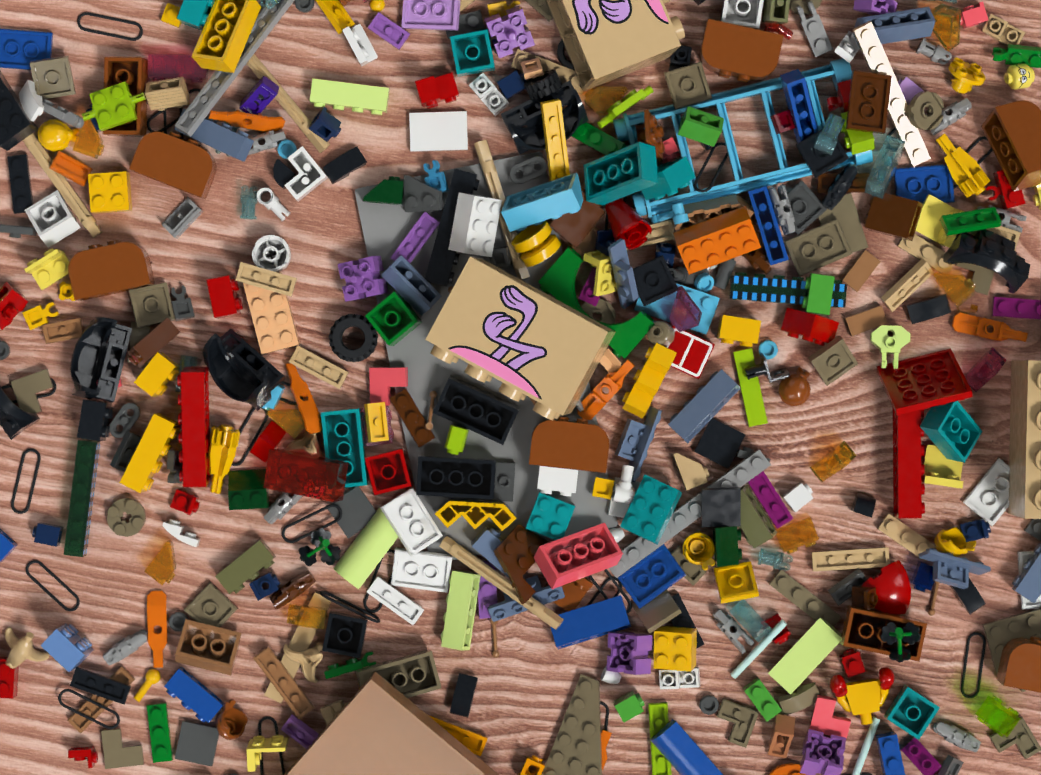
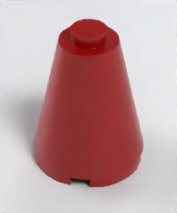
M621 198L606 204L605 210L615 242L620 238L624 239L626 248L629 250L635 249L646 242L648 239L646 236L648 233L651 234L652 228L645 219Z

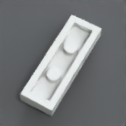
M379 576L376 577L366 591L411 625L415 624L424 611L421 606Z

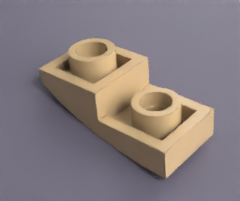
M992 14L982 30L983 33L1006 46L1008 44L1020 45L1025 35L1024 31Z

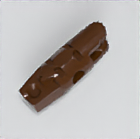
M757 249L742 255L755 270L760 268L765 274L772 270L766 262L768 257L761 250Z
M309 570L296 576L271 595L270 600L275 609H280L294 600L316 581Z

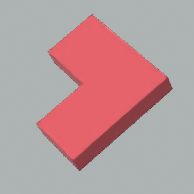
M370 367V403L385 402V406H390V387L408 386V367Z
M817 695L809 729L824 732L825 735L831 736L832 734L847 739L851 719L833 716L836 698Z

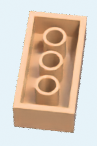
M243 283L261 354L301 345L288 296Z

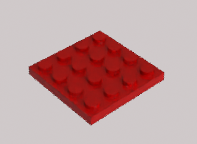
M951 348L898 361V369H894L892 363H888L886 368H881V365L876 366L877 373L896 415L925 410L930 407L973 397L972 390Z

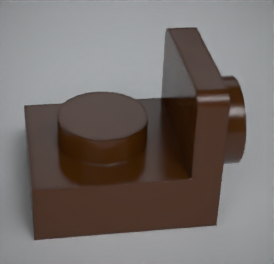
M852 587V606L864 607V610L876 607L878 596L875 587Z

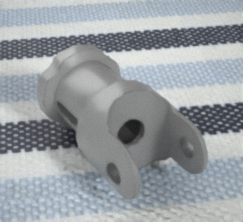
M926 38L922 39L916 50L917 54L921 53L929 57L931 61L946 65L952 58L950 52L940 45L936 46L926 41Z

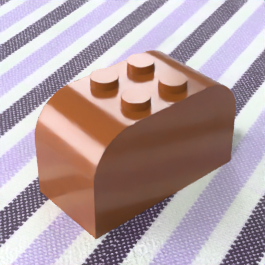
M708 19L705 24L699 52L700 60L707 70L719 73L718 77L729 79L731 76L737 77V81L748 83V81H761L769 77L776 68L784 35Z
M1025 100L995 107L981 127L1013 192L1039 185L1041 183L1040 108L1034 103Z
M151 132L140 140L129 169L206 200L216 175L217 165L214 157L201 148L199 142L188 139L186 142L181 135L170 132L169 135L163 132Z
M113 240L107 242V246L100 244L90 245L88 250L75 254L68 267L74 300L77 301L155 285L148 253L141 246L130 242Z
M559 416L557 420H545L539 423L532 433L529 464L606 473L609 438L602 428L594 424H588L586 419H576V422H570L568 417Z
M848 605L840 644L846 647L890 655V650L895 649L898 646V642H894L892 645L883 642L880 639V635L883 633L881 628L889 622H893L896 627L900 628L905 627L908 622H912L920 628L918 633H920L921 639L913 645L902 641V646L905 649H910V660L920 661L927 623L907 616L889 614L873 609L864 610L863 607Z
M1031 636L1030 639L1015 638L1004 646L996 678L1003 686L1041 693V638Z

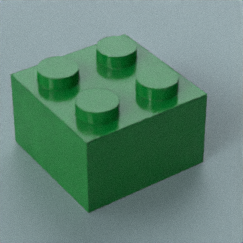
M395 291L365 315L388 346H395L422 323L406 300Z

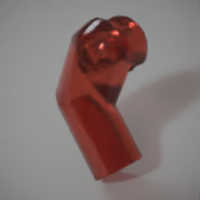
M769 23L763 30L784 35V38L787 40L793 35V32L782 24Z

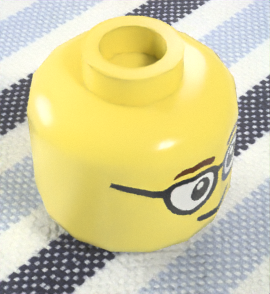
M1025 63L1009 66L1007 73L1004 74L1005 83L1014 90L1030 87L1035 78L1034 70Z

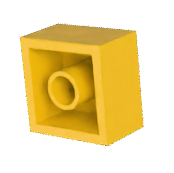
M129 172L88 174L91 213L132 211Z
M721 315L717 339H721V343L733 344L734 341L740 342L739 346L753 347V344H758L761 321Z
M157 352L134 383L151 397L162 396L168 389L167 383L171 380L174 381L179 375L180 371L178 369L181 366L163 352Z
M672 626L657 628L654 631L653 668L691 672L696 667L697 628Z

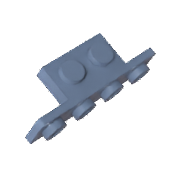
M620 238L608 247L620 305L621 308L625 309L637 301L639 295L633 268L630 266L625 240Z
M654 407L649 408L644 424L627 419L615 451V455L630 460L628 465L634 467L632 482H636L641 473V466L647 457V450L654 438L656 426L661 419L662 410Z
M929 548L919 553L920 559L933 562V581L961 589L968 588L969 573L982 575L991 571V567L984 565L982 562L968 561V558H958L951 553L938 552L937 549Z
M538 575L525 579L536 591L531 597L543 605L565 597L562 586L551 589L550 585L542 588ZM504 592L505 601L488 606L493 622L527 611L528 609Z

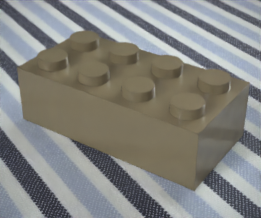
M429 649L355 670L359 688L376 672L406 698L442 688L433 653Z

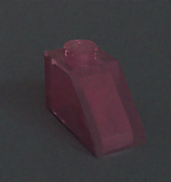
M680 286L678 287L669 319L671 324L679 332L698 326L702 312L685 289Z
M992 347L965 375L969 386L977 392L1000 371L1006 359Z

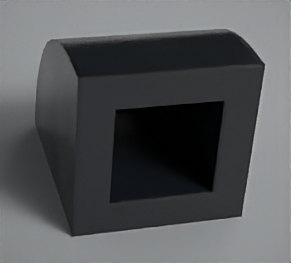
M279 159L276 160L273 167L274 179L280 187L285 189V184L293 179L296 174Z
M856 493L851 511L872 518L876 499Z

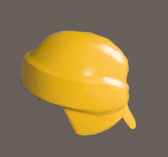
M49 119L40 126L38 140L47 150L52 152L62 151L69 145L70 141L79 142V137L76 135L79 129H70L61 120Z
M956 527L939 531L934 539L938 552L951 553L955 557L966 554L968 551H974L976 541L966 542L964 535Z
M693 533L684 540L682 551L686 560L690 563L701 565L703 570H708L709 565L714 566L716 564L715 560L712 559L715 552L712 538L703 533Z

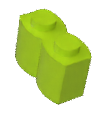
M450 425L444 448L448 449V453L459 455V452L464 451L469 429Z

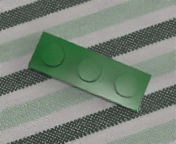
M587 122L580 125L571 136L605 156L627 146L625 143Z
M995 207L943 215L940 219L946 236L1000 227L1002 223Z
M167 703L147 705L153 763L172 761L173 753Z

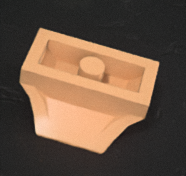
M606 349L599 363L608 373L617 371L621 367V362L610 349Z

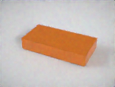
M58 151L49 168L83 187L88 180V174H91L93 170L91 167L61 151Z

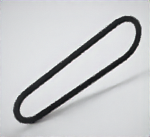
M263 717V718L259 721V724H258L259 736H262V735H261V724H262V722H263L264 720H266V719H269V720L273 721L274 726H275L276 735H279V733H278V726H277V723H276V721H275L274 718H272V717ZM279 752L282 775H284L285 769L282 752ZM263 755L262 760H260L261 775H263Z

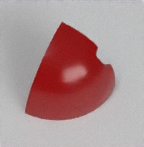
M898 560L883 567L880 574L874 578L870 577L862 585L864 587L876 588L878 601L874 608L889 614H905L911 599L909 577L904 566Z

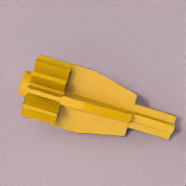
M945 133L938 137L936 142L947 155L944 157L951 177L966 198L972 194L977 196L985 190L984 186L990 182V179L977 161L960 146L955 148Z
M221 424V426H213L211 428L209 440L211 442L209 447V473L213 474L210 488L211 493H221L225 474L228 475L236 454L240 431L234 430L231 425Z

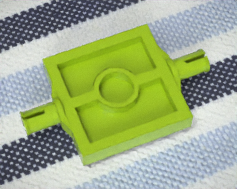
M126 82L90 93L92 110L82 113V118L86 121L95 117L100 131L138 119L135 103L146 100L145 95L142 92L133 96Z
M648 86L638 92L634 89L621 101L619 100L606 110L608 114L597 122L598 126L602 129L640 100H644L645 97L654 92L652 87Z

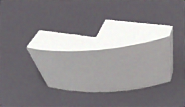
M848 31L834 51L849 63L860 49L851 31Z
M484 73L469 84L470 88L494 116L498 115L509 105V102Z
M27 80L19 92V98L30 121L34 122L37 116L42 114L44 105L42 103V96L36 94L35 82Z
M169 519V522H163L162 526L172 536L188 545L199 546L200 539L196 538L197 534L191 532L182 534L184 526L180 525V521Z
M699 667L694 668L691 672L659 670L660 689L700 687Z

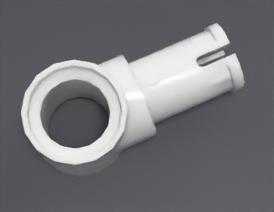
M261 188L257 192L259 203L268 210L271 209L281 221L286 219L282 213L287 217L290 215V212L279 202L280 199L271 189ZM264 192H270L271 199L268 202H263L261 199V195Z
M623 465L620 482L615 484L613 489L612 501L631 504L635 494V488L631 484L633 466Z

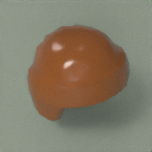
M801 367L796 369L795 374L782 379L779 383L778 392L780 398L785 404L790 406H799L805 403L810 396L811 388L807 381L810 373L808 371L803 372Z
M233 699L224 703V707L217 715L215 721L219 734L227 740H234L240 737L248 722L246 714L234 708L236 701Z

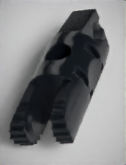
M847 165L840 175H837L821 202L824 207L832 210L842 200L851 187L852 181L858 173V168Z

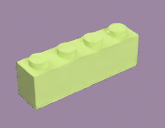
M312 78L310 103H313L314 107L317 108L329 105L333 106L334 110L344 111L345 107L352 108V112L363 113V110H369L371 114L382 115L383 112L387 113L390 89Z
M461 570L452 571L449 577L450 589L446 597L447 610L443 617L444 630L441 633V647L461 651L470 650L481 577L478 573Z

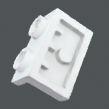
M361 24L352 28L348 26L342 30L361 66L378 58Z

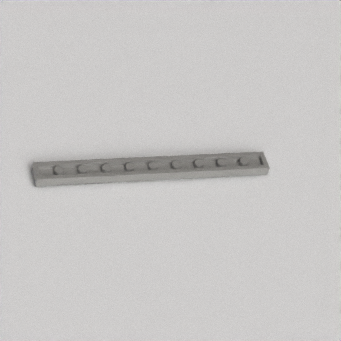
M269 0L257 16L234 73L215 71L174 125L179 131L190 137L193 135L294 0Z
M758 449L706 488L742 487L768 468L771 463L761 450ZM701 492L673 512L658 545L638 537L621 550L623 555L619 563L609 568L614 576L618 578L701 517Z

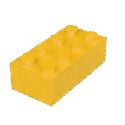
M215 0L191 56L201 68L234 73L261 9L260 4L256 0Z
M160 413L153 414L119 483L139 493L151 489L155 481L152 478L154 474L160 471L163 465L161 460L163 456L168 455V450L172 447L169 444L173 438L177 437L180 431L178 422Z

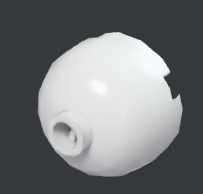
M266 235L255 243V247L252 250V258L257 267L278 273L289 265L291 251L284 239L275 235Z

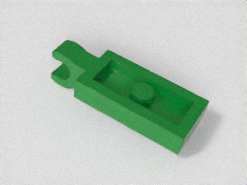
M1008 44L1007 49L993 47L992 55H994V61L1004 60L1006 65L1025 63L1030 67L1041 68V47Z
M373 651L367 652L363 659L360 660L354 657L346 660V664L339 666L338 663L327 666L328 669L324 671L325 678H333L362 669L363 667L375 665L376 661L369 662L367 660L368 656L374 654Z

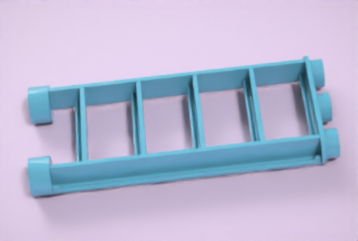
M843 58L830 61L828 65L801 72L806 80L818 131L825 128L826 125L815 80L832 76L833 84L837 91V83L850 80L852 76L850 63ZM778 77L711 94L712 99L689 106L698 110L716 106L718 116L724 118L722 134L734 177L733 182L713 186L707 192H698L693 186L696 180L695 177L689 181V193L654 201V198L646 200L641 191V193L632 195L635 211L640 216L647 215L648 218H652V215L672 210L671 205L683 203L684 205L734 195L813 175L806 163L788 167L781 135H776L770 117L775 115L770 92L783 89L781 78ZM761 95L779 170L744 179L725 103ZM673 104L649 110L652 115H655L656 120L671 117L681 158L687 157L694 172L686 137L678 135L681 121L680 115L685 113L687 107L675 110ZM644 112L632 115L624 113L622 114L623 118L613 120L615 133L619 141L628 140L629 146L638 142L635 126L645 124ZM872 150L854 155L850 151L846 153L849 159L830 170L855 164V166L873 162Z

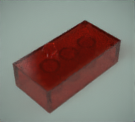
M279 448L271 449L268 453L263 488L330 502L342 501L348 462Z

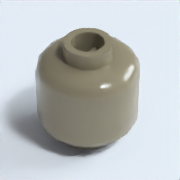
M664 321L653 322L655 325L647 333L649 341L654 345L658 343L664 347L669 346L675 337L674 329Z

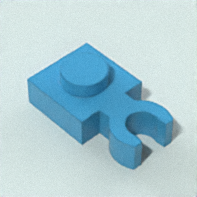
M433 160L432 169L429 164L425 163L423 167L429 175L424 178L425 183L441 190L442 193L449 191L444 172H439V162Z

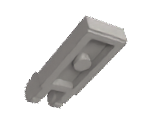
M809 1L807 6L812 14L811 17H805L801 6L796 7L812 52L817 57L833 50L819 14H817L812 1Z
M43 99L44 112L76 128L83 127L84 120L82 117L60 106L56 109L53 107L54 103Z

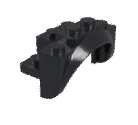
M570 81L562 84L558 90H555V92L550 93L548 96L545 95L543 98L528 100L501 114L519 154L528 150L546 149L540 102L560 99L562 107L566 106L562 110L566 140L573 135L580 125L589 121L584 105Z
M987 229L979 230L975 236L967 232L957 234L951 247L943 257V261L949 265L968 263L996 272L1006 279L1005 286L1008 287V292L1013 294L1028 279L1030 264L1026 263L1024 258L1017 256V252L1014 251L1016 242Z
M96 317L90 321V325L78 339L71 358L70 370L74 384L72 395L89 400L97 398L111 403L115 401L132 328L119 325L117 320Z
M229 329L221 337L215 333L203 348L204 363L208 366L214 382L221 391L236 401L249 403L257 411L272 399L271 391L285 380L281 372L232 329Z
M0 386V425L12 440L26 428L38 422L40 418L37 414L25 412L16 406Z

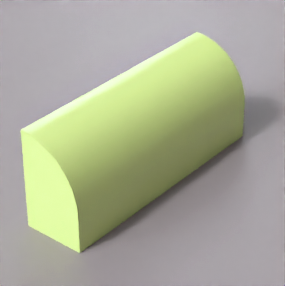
M380 507L333 568L340 576L358 589L398 538Z
M819 618L768 674L789 694H792L842 640V634L826 620Z

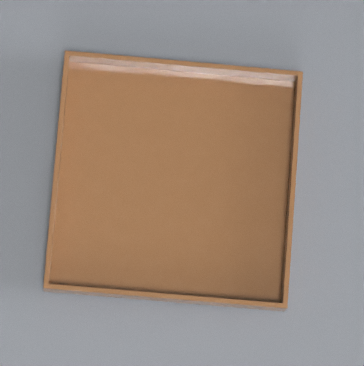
M374 672L284 775L499 774L378 673Z

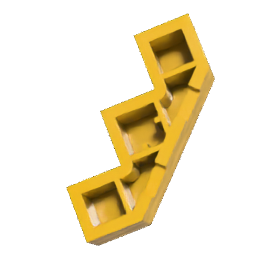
M658 343L653 348H648L644 356L647 360L643 368L636 371L633 377L636 381L631 391H626L622 402H624L622 409L643 419L677 354L676 352Z
M449 500L435 513L447 528L461 516L474 529L490 517L501 531L517 519L504 503Z

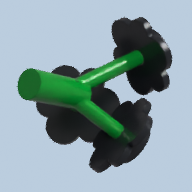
M322 527L318 531L313 530L310 533L312 538L310 542L316 546L315 549L305 546L298 550L301 561L305 562L309 567L317 562L315 557L316 552L321 550V561L323 563L326 562L329 566L340 559L339 554L341 552L338 546L329 545L331 532L324 530Z
M893 622L881 628L883 633L880 635V639L883 642H887L888 645L898 642V646L890 650L889 658L897 662L910 660V649H905L902 646V641L908 642L909 645L920 641L921 635L918 633L920 628L912 622H908L902 628L896 627Z

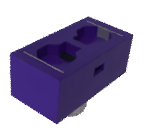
M263 76L241 100L239 109L245 113L260 114L278 94L279 86L266 76Z

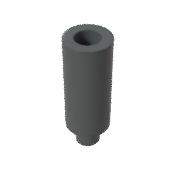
M735 258L720 264L714 279L715 287L723 290L726 289L736 264Z

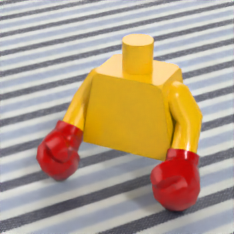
M882 667L879 670V679L845 683L844 678L840 674H836L830 679V688L842 708L847 712H851L852 715H860L861 725L873 723L871 713L880 711V707L884 705L889 689L894 683L895 676L893 670L888 667Z

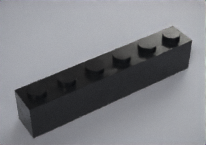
M454 169L425 276L427 282L446 287L448 283L452 284L455 273L451 271L453 264L457 265L460 254L448 249L459 192L473 194V190H478L480 180L477 179V174Z

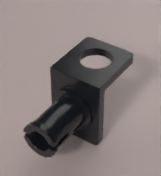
M763 353L760 354L761 364L744 368L748 380L764 375L769 383L790 377L787 368L769 372L767 360Z

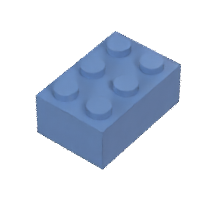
M64 624L57 628L42 643L41 647L70 672L78 667L94 649L91 647L92 643L84 637L82 639L77 634L79 631L73 625Z

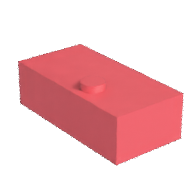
M604 522L539 546L534 559L551 589H555L616 566L623 553Z

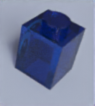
M918 561L910 583L915 584L914 588L925 592L926 589L931 591L935 582L933 581V566Z

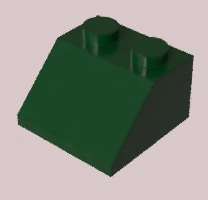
M268 469L229 471V510L270 507Z
M737 526L713 527L714 560L717 567L738 565L739 560H742V549L738 548V541H741V529H737Z

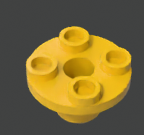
M955 57L948 67L951 74L955 76L954 79H951V87L958 93L965 94L970 92L973 85H982L986 79L981 71L982 67L976 63L969 64Z

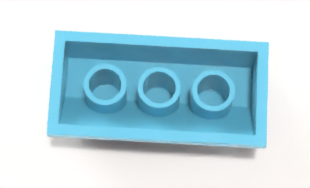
M574 173L507 196L501 214L509 231H522L527 226L533 224L537 226L545 220H555L563 214L578 212L583 203L578 174Z
M676 283L678 291L646 306H643L640 297L637 299L635 311L640 312L643 310L649 316L706 335L720 298Z

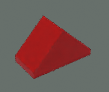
M271 421L258 437L250 453L266 463L288 431Z

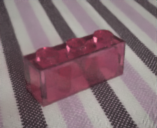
M148 54V78L153 79V82L184 77V80H191V83H203V80H208V69L201 68L191 57L192 55Z

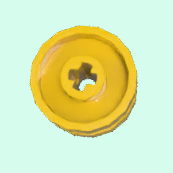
M546 220L537 226L534 224L530 225L516 235L511 242L515 251L522 253L520 258L526 267L541 263L554 254L561 246L556 235H550L552 229Z

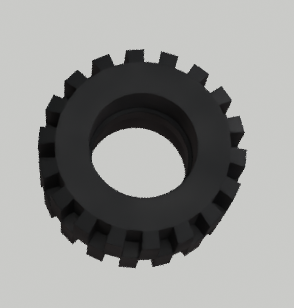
M348 314L342 316L334 322L330 329L329 344L334 354L340 359L348 362H360L370 357L375 351L378 343V334L368 319L362 315ZM349 327H358L365 335V341L358 349L352 350L343 344L342 335Z

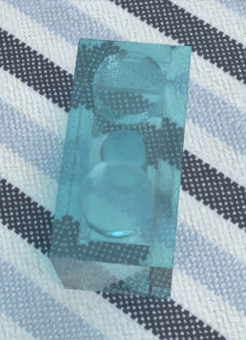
M744 599L729 611L758 643L772 630Z

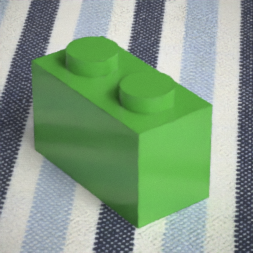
M688 106L680 121L678 135L714 147L722 132L724 118Z
M811 273L810 277H806L805 289H808L807 297L804 296L802 308H805V312L830 315L834 276Z
M758 677L743 687L745 693L767 722L782 711Z
M633 690L613 701L623 722L644 712L642 707L645 705L640 694H635Z

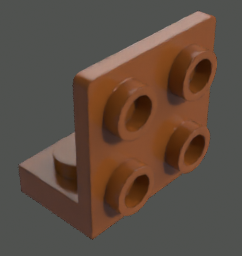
M647 109L644 110L645 129L637 131L638 142L655 146L656 161L661 162L665 152L662 142L664 131L662 126L658 125L655 115H652Z
M584 577L562 586L565 597L553 602L567 612L575 610L587 591L593 586V582Z

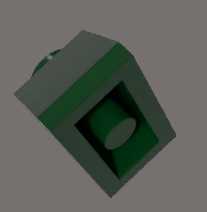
M389 176L388 180L384 179L363 197V201L402 205L404 181H400V177Z

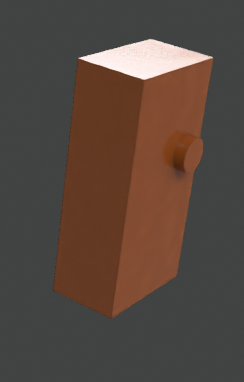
M104 57V89L126 82L133 96L142 92L145 95L146 83L148 82V60L142 57ZM147 99L135 103L138 119L105 130L103 134L107 136L144 137L147 129Z

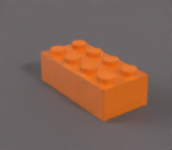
M746 206L673 233L677 248L689 275L761 248Z

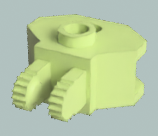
M881 325L870 334V342L880 350L881 368H886L887 366L886 354H893L892 365L894 369H898L900 349L910 342V333L902 326ZM888 331L893 333L892 337L888 336Z

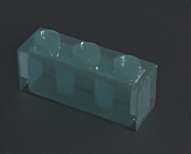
M887 135L867 179L865 193L883 199L903 155L906 141Z

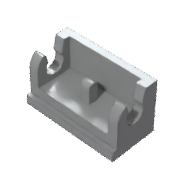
M187 197L162 223V226L174 238L178 239L204 211Z

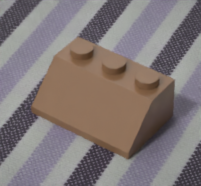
M185 619L175 653V662L231 676L237 657L241 633Z

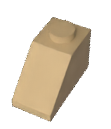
M673 453L685 490L708 483L707 478L710 475L706 466L702 467V464L678 453Z

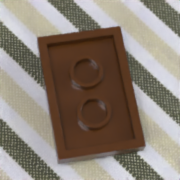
M852 71L846 129L877 134L886 133L892 76Z

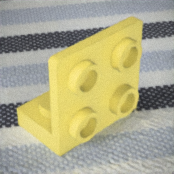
M928 194L923 203L916 231L938 244L950 248L957 234L946 236L940 222L941 216L964 211L956 209Z
M52 248L43 254V258L39 260L36 258L27 263L28 267L24 269L25 272L32 274L41 290L48 288L69 275L68 267L70 261L64 251Z
M598 250L584 253L583 261L590 263L592 267H596L593 295L601 296L617 292L610 256H605Z
M926 445L924 457L925 473L922 475L921 482L962 489L961 473L963 462L947 459L937 446Z
M274 735L272 738L254 736L253 739H250L246 749L248 772L256 771L257 765H260V760H262V752L286 751L288 737L283 735Z

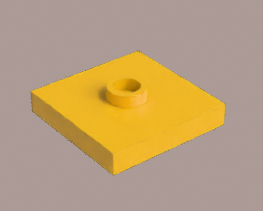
M751 561L739 563L738 565L713 568L721 604L759 597Z

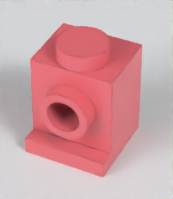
M983 2L976 5L977 8L974 5L963 8L964 12L957 14L958 23L963 26V29L985 23L989 20Z
M673 137L663 141L665 152L663 153L662 164L680 156V150Z

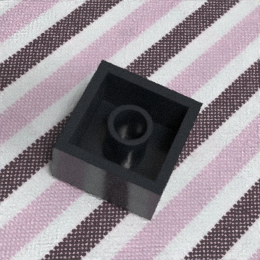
M83 399L77 438L105 441L106 437L110 436V426H108L109 418L112 419L114 407H111L112 403Z
M331 611L329 613L322 651L360 658L362 656L368 619Z

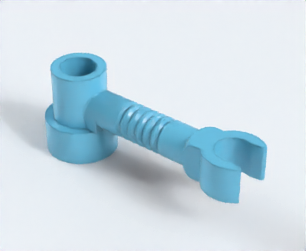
M683 203L671 205L672 210L653 215L651 222L654 224L673 218L674 225L688 222L689 218L688 214H685Z

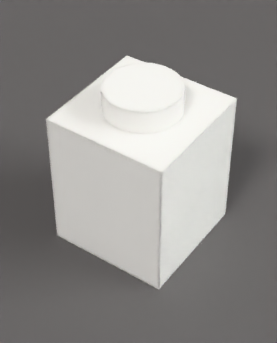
M798 483L782 497L790 508L797 512L813 499L811 495L813 491L807 484Z

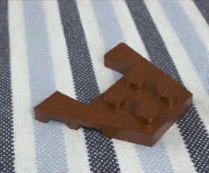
M519 524L497 546L494 553L504 572H507L511 579L512 588L515 587L520 597L518 599L523 605L536 592L523 578V575L536 562L534 556L539 546L550 542Z

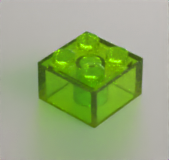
M988 695L973 717L1006 739L1021 719L1018 717L1019 713L1011 707L1007 709L1001 705L1003 701L994 695L990 697Z

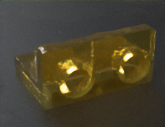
M811 517L776 529L782 552L787 551V554L798 551L797 547L803 545L806 548L816 545V541L819 540Z

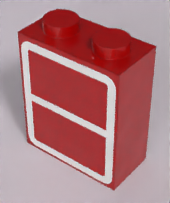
M672 325L675 337L673 342L666 348L677 354L670 367L699 379L715 344Z

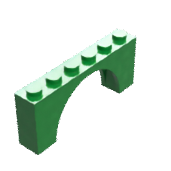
M570 246L538 283L541 285L540 289L546 294L551 293L555 299L590 317L581 308L575 292V279L578 269L583 262V257ZM643 310L634 318L622 323L610 324L595 320L616 332L609 346L613 348L612 352L618 358L623 357L624 359L655 325L653 323L655 321Z

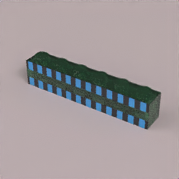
M735 272V276L730 277L729 299L802 305L803 297H807L808 289H805L804 277H793L792 280H785V276L773 275V279L766 278L765 274H754V277H746L747 273ZM834 280L831 307L845 308L847 284H842V280Z
M78 440L64 555L77 557L87 555L100 442Z

